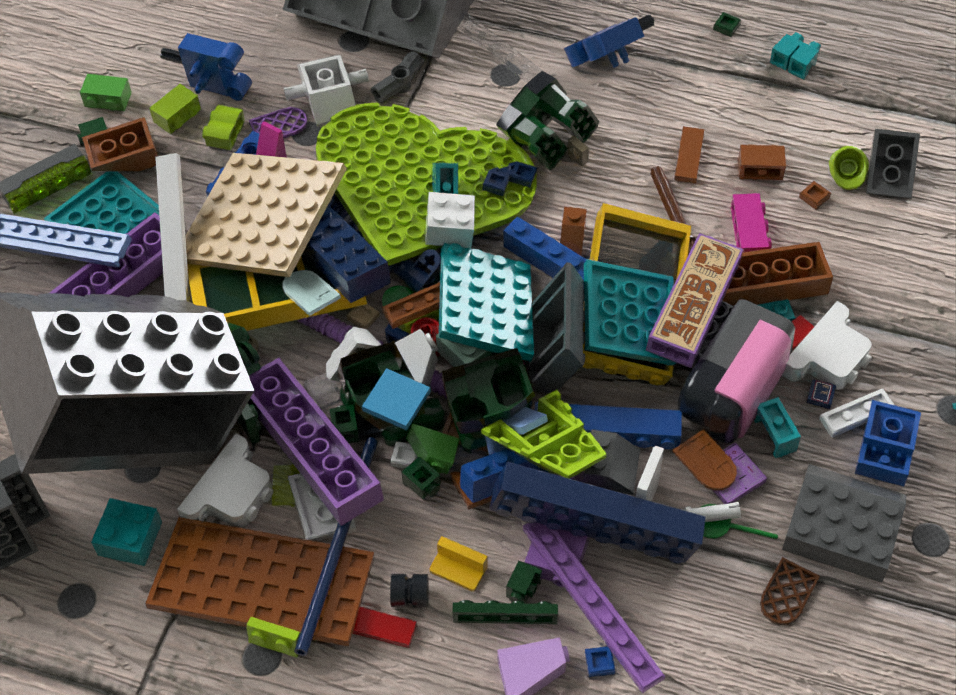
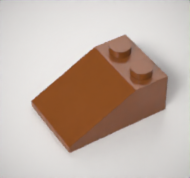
M145 117L82 137L92 171H142L156 166L158 153Z

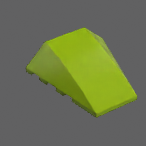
M558 390L538 400L537 411L546 414L548 422L529 432L518 434L501 419L481 429L483 435L530 463L568 479L607 457L606 452L593 435L585 431L582 421L579 418L576 419L572 414V408L569 404L561 400V394Z

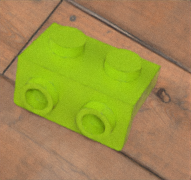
M250 617L246 625L249 643L296 658L298 657L294 650L300 632Z

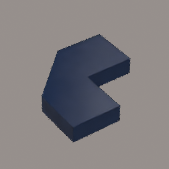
M516 161L509 163L507 167L490 169L483 183L482 190L503 196L509 181L531 188L537 173V167Z

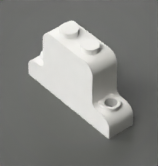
M837 301L790 354L782 376L790 381H799L807 374H810L822 382L836 385L835 390L843 389L847 383L852 384L859 374L858 370L861 367L865 369L871 361L872 356L869 355L871 341L849 327L851 322L848 319L849 309Z
M238 434L233 436L177 510L180 517L205 521L208 516H214L228 525L238 528H244L250 521L255 520L260 507L264 502L270 500L273 489L268 472L250 462L253 452L250 451L248 442L244 437Z

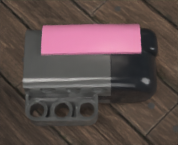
M739 300L734 306L722 301L693 363L694 368L680 391L678 410L682 412V416L709 429V436L721 443L730 444L737 438L744 437L756 418L758 406L760 403L767 401L786 369V364L793 347L794 324L789 319L747 300Z

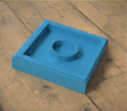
M386 368L362 405V410L407 430L430 394V387Z

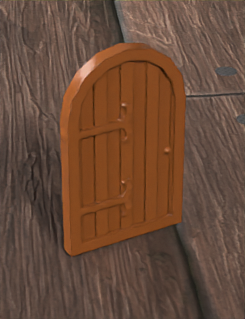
M704 429L673 449V453L706 488L714 491L724 490L734 483L737 475L734 462Z

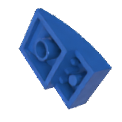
M872 400L854 474L904 487L915 449L921 412Z

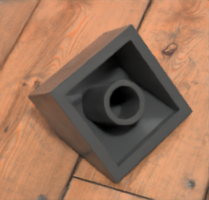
M592 430L591 434L606 452L607 457L585 470L584 483L622 494L634 495L640 449L617 433Z

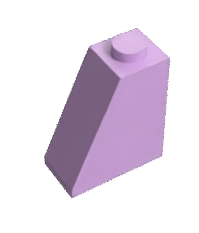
M560 637L497 650V660L505 695H534L565 673L566 662H570L567 646L562 647Z

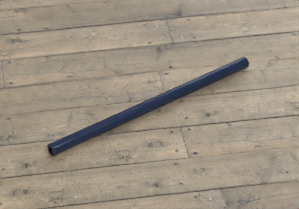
M372 437L366 439L360 457L369 469L378 445V441ZM352 520L342 526L339 523L337 524L294 650L300 656H306Z

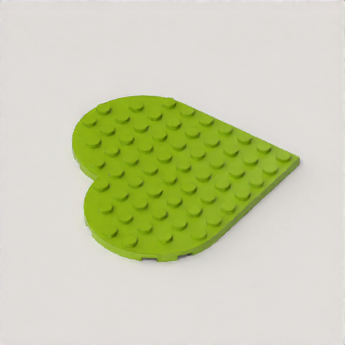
M365 103L351 106L333 115L330 118V122L326 126H322L317 136L316 160L344 163L347 170L335 194L365 240L388 262V266L421 255L426 250H435L442 247L438 245H425L429 192H433L432 163H458V194L475 196L473 236L508 224L517 216L520 217L532 204L535 196L537 173L531 188L509 181L503 196L482 190L483 183L490 169L507 167L509 163L516 161L534 166L529 155L518 144L516 145L510 139L505 140L498 137L497 132L480 128V131L467 130V127L439 130L424 115L418 116L411 113L410 108L393 104L392 107L380 106L379 103Z

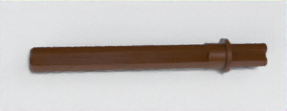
M660 166L653 167L650 175L670 220L686 224L663 169ZM691 233L688 255L696 241V238Z

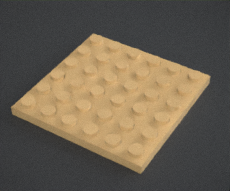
M232 153L186 234L187 263L290 277L345 174L346 166L344 163Z

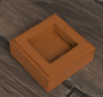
M813 181L800 192L799 198L817 210L830 198L831 192Z

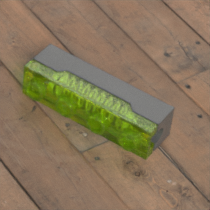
M73 144L0 181V193L6 204L15 214L92 173L87 159L76 144Z

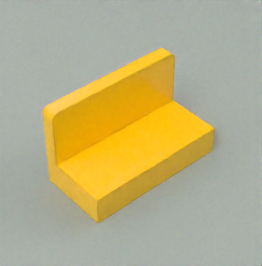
M441 536L437 543L438 553L429 568V572L474 592L488 568V556Z

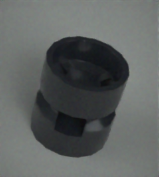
M391 574V607H406L408 603H411L413 607H428V574H413L411 578L407 574Z

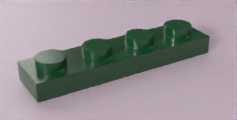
M470 600L453 602V623H558V604H552L548 601H541L537 604H526L523 601L500 603L494 600L486 601L485 603H474Z

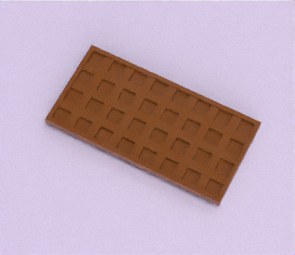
M178 517L145 604L147 609L247 627L246 625L250 617H254L301 632L330 544ZM343 547L312 640L349 646L375 558L374 552Z

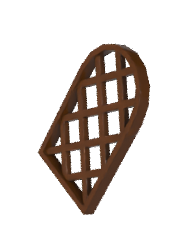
M782 557L761 597L760 607L765 618L778 625H788L795 622L803 612V608L820 576ZM783 564L785 571L777 573L780 566ZM787 565H789V566H791V567H793V568H795V569L788 570ZM799 572L802 580L793 582L790 574ZM803 573H805V574H807V575H809V576H811V577L805 579ZM787 575L790 583L781 585L778 577ZM775 578L778 586L770 587ZM815 580L811 589H809L807 582ZM803 583L806 591L797 593L795 585ZM791 586L794 594L785 596L783 588ZM779 589L782 597L773 599L770 591ZM767 593L770 600L763 602ZM807 595L802 604L799 597ZM796 598L799 606L790 608L787 600ZM784 601L786 609L778 611L775 603ZM772 604L774 612L767 613L764 605ZM799 610L796 616L793 617L791 611ZM788 612L790 620L782 621L779 614Z

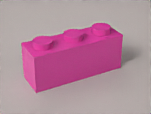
M760 193L733 194L730 209L736 247L744 249L743 253L772 249L771 238H767L769 230L768 220H764L765 202H761Z

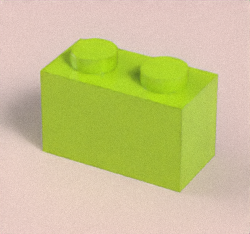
M179 84L149 109L153 122L169 134H172L190 118L195 116L201 110L198 95L182 84Z

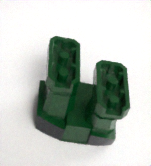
M541 71L521 89L504 111L496 126L516 145L520 147L523 145L528 146L539 163L550 171L564 157L567 147L547 125L553 120L563 126L572 137L576 136L584 143L597 129L600 121L587 104L581 100H570L558 80Z

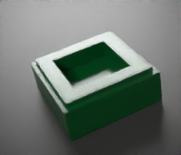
M723 12L715 22L713 30L732 37L741 25V19Z

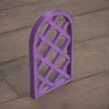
M296 107L283 108L249 120L252 130L260 133L261 124L266 120L272 121L271 125L273 126L275 122L282 124L279 128L281 130L285 125L290 126L289 131L282 130V133H284L283 139L302 132L307 125L306 114L303 110ZM293 112L299 113L298 117L291 114ZM280 115L286 116L284 121L278 120V117ZM289 118L296 119L293 124L287 122ZM299 120L304 122L302 126L297 125Z

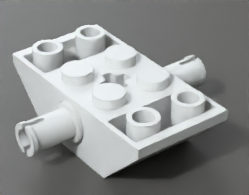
M334 55L297 64L302 84L284 87V93L287 101L300 97L308 98L316 126L320 127L330 122V118L336 113L356 105L351 85L369 82L366 68L348 73L345 70L341 55Z

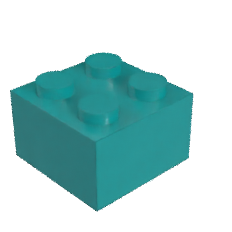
M109 498L91 543L98 556L145 566L162 525V519L157 508Z

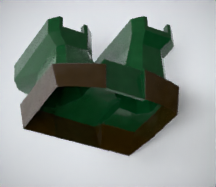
M395 341L341 358L337 369L342 386L339 391L340 401H342L343 405H354L355 415L360 414L373 426L380 429L386 445L394 447L396 441L408 442L406 437L412 424L434 431L443 429L446 418L438 398H428L425 400L407 430L362 410V405L386 368L414 380Z
M518 348L494 353L488 357L442 371V381L447 396V403L463 451L472 454V450L487 447L485 435L481 433V429L500 419L511 418L524 407L529 409L532 407V399L535 397V393Z

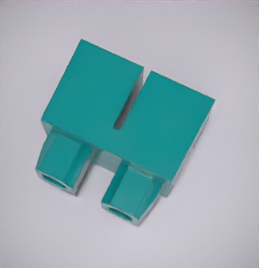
M797 32L791 36L786 34L772 48L770 63L785 71L788 69L789 73L804 80L810 68L816 65L821 45L815 41L809 45L804 43V37Z

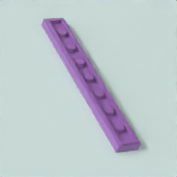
M536 522L523 525V531L639 690L644 693L665 679L663 672L558 531L549 529L546 525Z

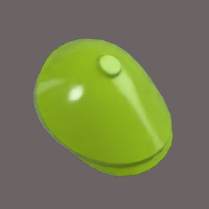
M845 146L836 150L829 160V170L836 184L840 188L852 190L864 183L869 169L866 154L854 146Z

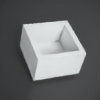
M429 192L425 245L443 246L444 243H457L464 248H471L474 233L475 196Z

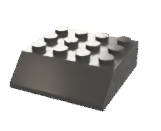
M568 262L532 302L534 356L531 362H527V374L533 391L550 394L562 388L583 367L585 362V354L583 353L585 332H583V323L585 321V311L583 310L584 280L574 266Z
M809 464L782 550L882 583L891 561L906 506L907 495Z

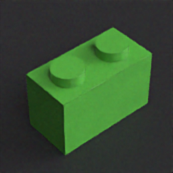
M95 74L86 75L80 90L84 107L125 111L132 94L128 78Z

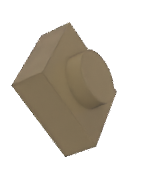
M576 136L568 139L567 154L569 158L581 166L585 165L588 162L589 148Z

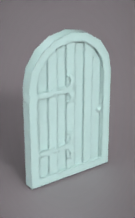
M300 270L293 272L290 277H285L283 281V291L309 316L341 298L336 290L312 271Z

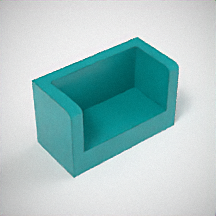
M779 397L760 403L754 422L762 421L775 444L774 457L779 458L796 452L801 435Z

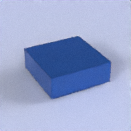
M608 646L585 649L589 677L615 674L613 654Z

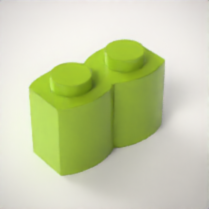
M218 105L215 110H212L210 122L207 126H204L202 131V137L205 139L206 146L231 150L245 121L243 109Z

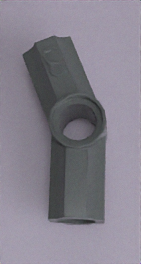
M414 51L407 53L402 62L392 68L391 75L371 87V93L375 99L381 103L396 93L408 92L411 88V81L424 63L423 58Z

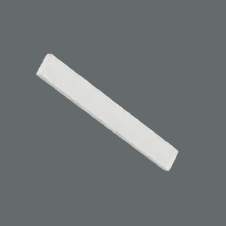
M174 153L156 157L164 292L166 297L190 302L180 155Z

